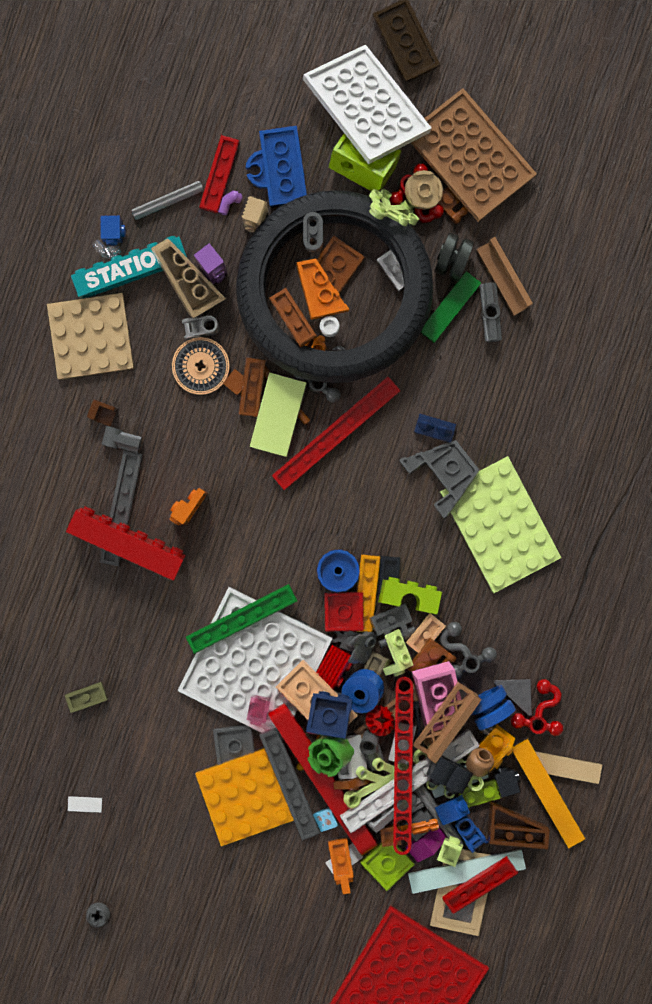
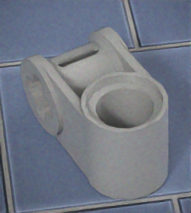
M212 316L182 320V324L185 327V340L212 336L220 330L219 322ZM208 322H215V327L212 330L206 329Z

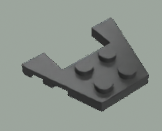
M456 440L399 460L409 475L424 464H427L449 492V494L434 504V507L444 520L479 473L478 467Z

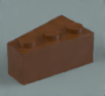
M490 801L487 833L489 844L548 849L550 829L546 825Z

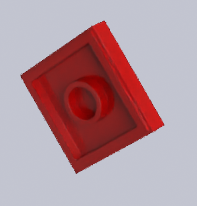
M363 592L325 593V631H364Z

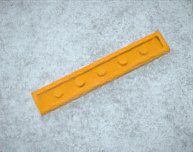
M526 739L515 745L514 755L567 847L570 848L585 840L584 835L529 740Z

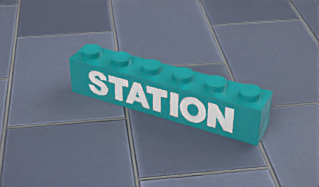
M170 236L166 238L187 257L180 237ZM158 243L148 244L147 248L142 250H131L128 255L123 257L121 255L111 258V261L106 263H95L92 268L87 270L86 268L76 270L75 274L71 275L78 297L80 299L89 298L163 271L151 250Z

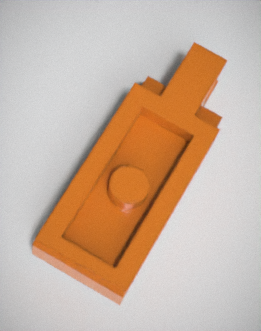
M347 838L328 841L334 880L336 885L341 884L342 893L348 894L350 893L349 882H353L354 876Z

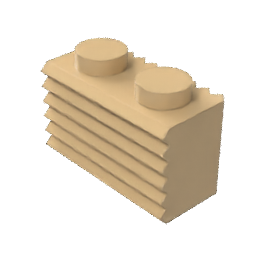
M250 196L245 205L246 208H244L242 220L245 230L254 233L265 220L268 208L267 202Z

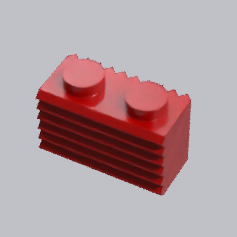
M332 644L316 673L332 689L334 687L339 688L344 679L341 677L344 670L348 671L352 663L348 662L351 655Z

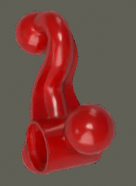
M417 164L413 169V173L423 170L428 171V168L424 164ZM405 175L399 184V190L391 193L392 196L389 199L391 205H400L403 202V196H406L403 183L412 175ZM437 204L429 209L428 215H423L422 210L415 208L414 213L420 222L428 223L435 218L442 217L444 209L442 205Z
M542 679L537 683L538 692L541 694L552 692L554 698L541 702L536 708L535 716L526 719L520 713L514 714L511 717V725L517 729L526 726L531 732L536 734L549 731L551 735L559 736L563 732V725L558 721L547 723L542 716L546 708H552L560 703L562 698L561 691L548 680ZM538 719L541 721V728L534 730L533 722Z

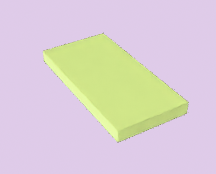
M269 373L250 447L287 457L306 382Z

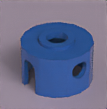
M361 669L354 672L342 687L341 694L347 695L349 699H352V710L354 712L367 713L373 710L383 697L385 690L384 682L374 671ZM362 690L365 693V698L363 700L356 698L355 691Z

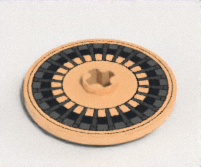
M204 337L193 338L184 342L175 352L172 361V371L177 383L184 390L197 395L209 394L219 389L227 379L229 359L223 347L216 341ZM200 361H203L206 368L198 371L196 364H200Z

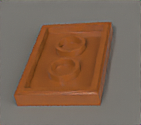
M333 236L317 258V261L329 277L328 279L333 287L340 294L365 257L336 236Z

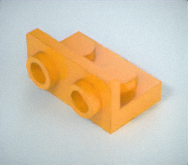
M497 724L479 743L480 746L478 747L487 749L493 755L494 764L490 771L494 767L497 769L503 762L502 758L505 755L509 756L515 748L513 746L515 738Z

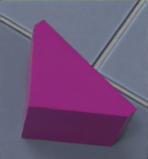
M440 828L435 831L430 830L417 841L414 839L411 842L409 853L418 863L434 855L442 846L446 836Z

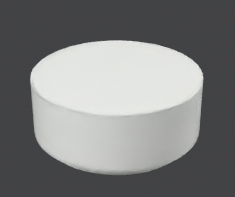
M327 316L321 320L320 330L324 336L333 337L339 332V322L335 317Z

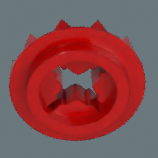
M378 705L373 710L367 712L366 725L374 735L386 736L394 729L395 720L393 713L388 710V707ZM381 716V718L385 719L386 722L382 723L381 725V722L375 719Z

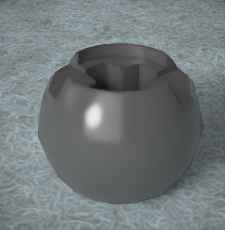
M94 903L88 907L86 920L91 926L95 928L102 927L109 922L110 910L107 905ZM97 911L100 912V919L96 918L95 913Z

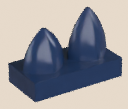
M419 414L414 433L449 443L452 441L456 424Z

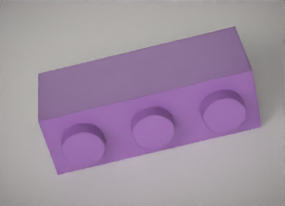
M210 243L194 254L199 268L212 284L215 282L218 284L226 278L227 270L224 261Z

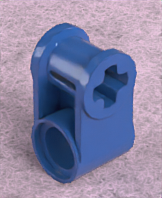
M468 815L455 821L457 831L472 853L483 843H488L483 833L476 827ZM463 821L469 822V826L465 829L460 828V824Z

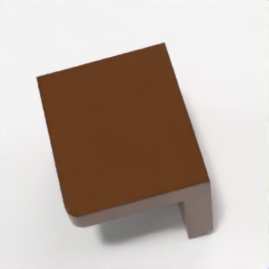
M93 399L87 418L111 426L118 409Z

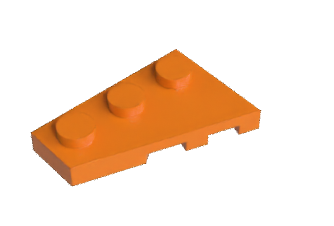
M316 258L297 262L296 266L311 320L349 312L350 309L344 304L337 289L333 287L328 279L329 277Z

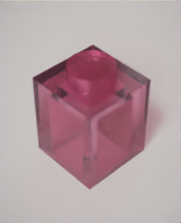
M258 695L251 696L247 720L250 721V724L262 726V723L266 724L271 698Z

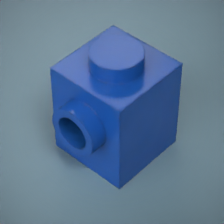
M101 216V240L103 243L110 246L123 243V237L126 236L125 225H122V218L120 216Z
M462 795L435 807L442 825L461 819L470 813Z

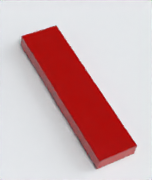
M221 135L199 206L200 209L218 214L240 143L239 140Z
M508 856L442 896V899L454 914L518 874V871Z

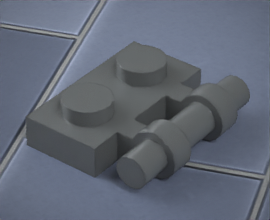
M406 603L369 618L376 636L381 634L385 636L391 633L390 630L399 627L403 639L407 640L415 632L414 626L408 629L406 626L407 623L412 622ZM386 639L379 641L381 648L388 646Z

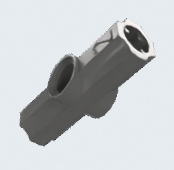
M496 283L480 284L481 317L483 319L485 342L501 341ZM486 309H493L495 316L489 317L486 314Z

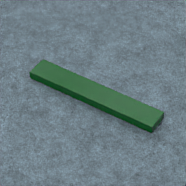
M287 584L186 636V639L195 654L288 607L298 600L290 584Z

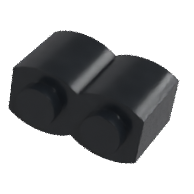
M443 755L437 763L432 762L426 772L431 783L436 786L440 784L446 786L445 789L452 794H456V792L463 794L473 776V773L467 770L466 767Z

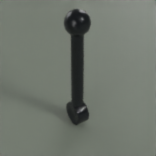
M414 701L413 708L416 714L418 738L422 732L419 715L420 706L418 701Z

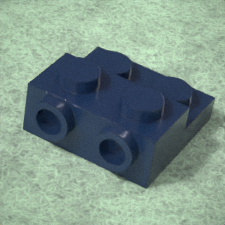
M319 691L318 694L313 693L306 733L346 740L353 705L352 699L342 694H338V697L330 696V693Z

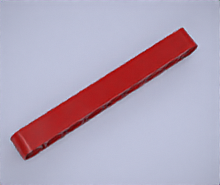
M407 677L398 679L395 692L393 847L399 855H406L411 850L413 682ZM407 682L410 685V689L403 692L399 689V684ZM400 702H408L410 708L407 711H401L398 706ZM407 721L410 726L409 729L401 731L398 727L399 722ZM401 740H406L409 743V748L406 751L398 748V743ZM400 760H406L409 763V768L406 771H401L398 768ZM400 780H406L409 787L407 790L401 791L398 789L397 783ZM399 800H406L408 802V809L406 811H400L397 808ZM399 820L407 821L408 828L406 831L398 830L397 822ZM400 840H405L408 843V848L404 852H400L396 847L397 842Z
M283 703L268 713L270 719L359 853L363 856L378 846L377 841L366 824L350 833L340 817L341 814L350 809L344 803L345 793L342 789H334L333 782L336 781L334 776L328 777V775L322 772L318 774L311 767L308 761V747L312 743L287 705Z

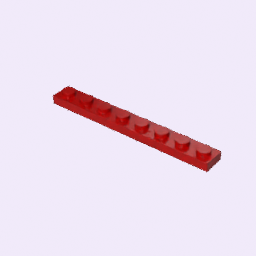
M389 377L385 378L276 471L272 477L283 490L287 489L396 396L400 389Z

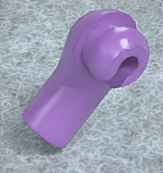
M231 191L223 196L218 213L227 215L232 203H240L242 201V194L238 193V191Z

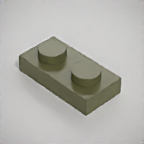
M102 682L65 694L70 713L108 700Z

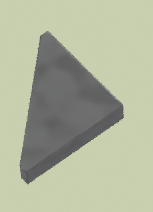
M530 679L494 680L497 686H503L507 696L528 715H532Z

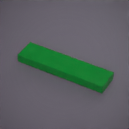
M466 271L427 320L421 334L435 343L481 282Z

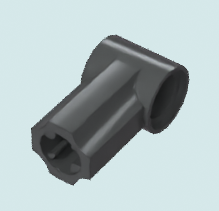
M106 426L101 445L138 453L142 437Z
M368 729L363 733L359 748L364 753L368 768L372 771H377L372 766L373 760L376 758L384 760L379 744L380 736L374 735Z

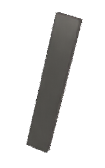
M123 451L109 516L113 518L112 522L116 524L122 522L128 525L143 454ZM102 549L100 563L119 566L121 557Z
M275 727L260 733L259 736L302 841L320 834L280 732Z

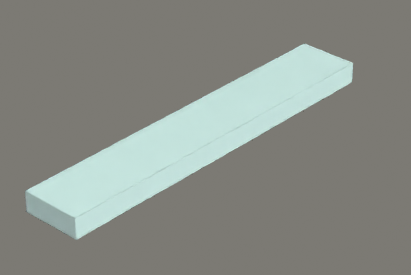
M516 849L457 862L456 867L443 865L408 873L412 894L464 883L508 856L517 871L524 870L526 867L522 850Z

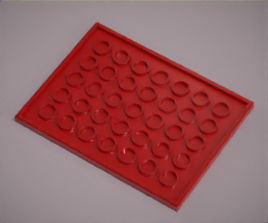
M390 905L329 1004H468L489 967Z

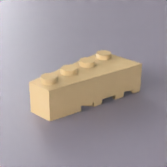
M169 239L151 248L192 318L226 299Z

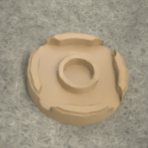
M423 170L414 173L408 178L405 184V194L413 207L426 210L433 208L441 200L443 187L440 179L434 173Z

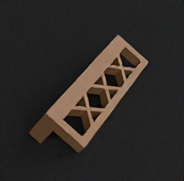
M496 237L490 239L487 244L478 248L476 252L493 282L496 283L497 289L511 314L515 316L528 309L533 303Z
M457 682L413 746L427 754L431 761L437 763L480 703L481 699L463 684ZM460 689L467 693L464 699L456 701L455 695ZM454 706V713L445 716V709ZM443 721L441 731L433 732L434 724ZM431 737L432 743L428 749L420 745L424 739Z

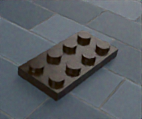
M399 0L373 13V18L405 83L440 67V63L409 0Z

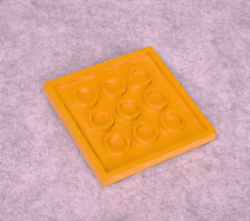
M265 748L195 773L221 846L294 821Z

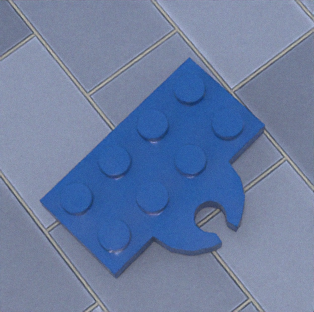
M297 126L259 131L262 150L254 152L249 157L245 168L250 170L252 167L258 166L261 171L258 175L247 174L248 180L254 186L268 190L270 208L283 206L296 198L307 195Z

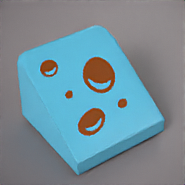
M329 807L313 814L321 832L339 826L335 815Z

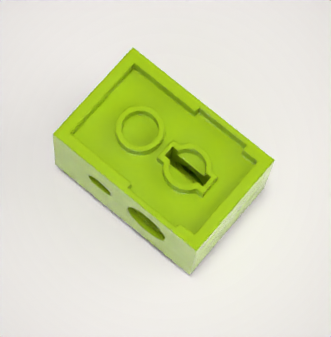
M344 133L332 151L328 168L370 191L375 189L381 192L396 169L401 150L397 149L368 164Z

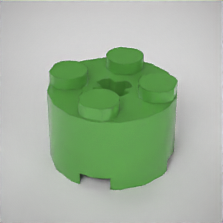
M320 736L308 747V761L311 767L318 774L322 772L328 775V777L338 774L351 761L354 755V748L351 747L347 739Z

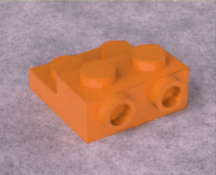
M200 488L197 490L193 489L187 498L190 500L188 503L184 500L174 503L170 509L172 514L169 520L178 526L182 524L187 525L208 493Z

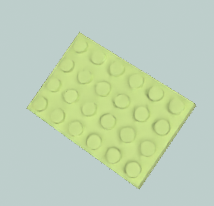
M508 456L480 470L451 511L460 532L493 593L561 558ZM446 489L440 491L442 497L449 494Z

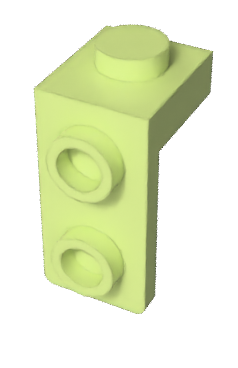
M398 629L385 635L395 663L383 668L385 675L394 674V677L405 673V669L413 666L402 634Z
M450 836L449 839L445 837L437 860L456 867L463 848V844L460 843L461 840Z

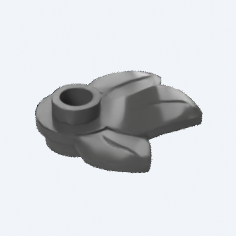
M363 632L350 641L349 644L354 650L348 660L349 663L356 664L360 662V664H364L368 661L377 639L373 632Z

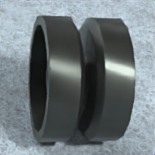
M449 232L445 244H442L436 259L438 262L434 273L443 276L450 265L452 268L449 278L459 282L474 242L465 238L462 240L459 249H457L459 237Z

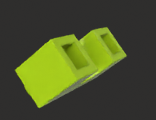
M389 577L388 580H383L378 602L400 607L403 596L411 593L417 601L415 610L438 614L442 592L437 591L435 586L426 585L425 588L418 587L419 583L407 581V584L400 583V579Z

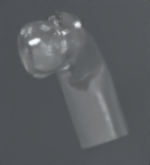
M100 239L92 244L103 258H112L121 254V248L118 245L105 246Z

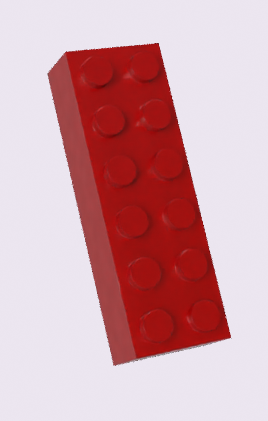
M84 506V508L80 507L75 510L66 530L67 533L174 581L186 556L183 554V550L174 546L169 548L165 546L166 543L157 538L155 540L147 538L148 534L139 530L134 532L130 530L129 525L122 522L116 524L112 522L113 518L102 514V516L94 514L95 510Z

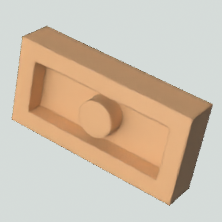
M429 613L406 643L419 653L429 638L435 640L446 626Z

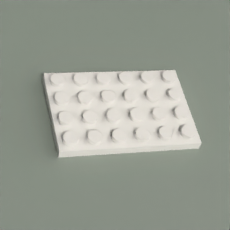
M366 45L303 75L304 82L368 164L431 132V126Z

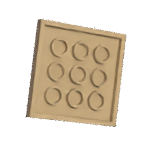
M123 293L47 304L58 380L134 369Z

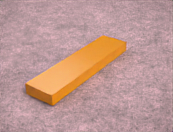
M361 555L357 592H363L364 631L359 632H372L373 626L369 618L374 616L380 564L379 556Z

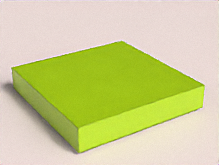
M381 842L360 861L386 891L415 865L407 855H399L395 852L393 846L382 847ZM396 845L397 849L400 852H404L398 845Z

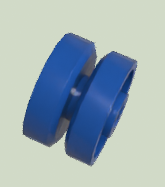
M340 549L324 554L317 567L318 579L321 584L334 592L346 591L353 587L360 573L359 564L355 557L348 551ZM336 567H340L342 569L341 574L335 573Z
M502 685L493 687L478 695L481 701L471 715H477L474 722L479 730H484L501 722L516 710L511 700H504L507 693Z

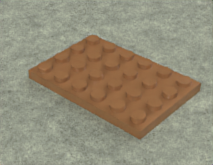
M464 88L424 118L431 126V132L411 142L478 222L537 175Z

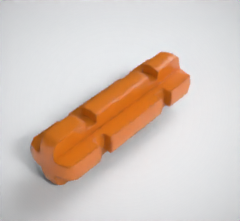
M431 819L429 822L412 823L411 834L416 835L429 832L428 830H438L439 824L437 819ZM408 825L401 826V831H406Z

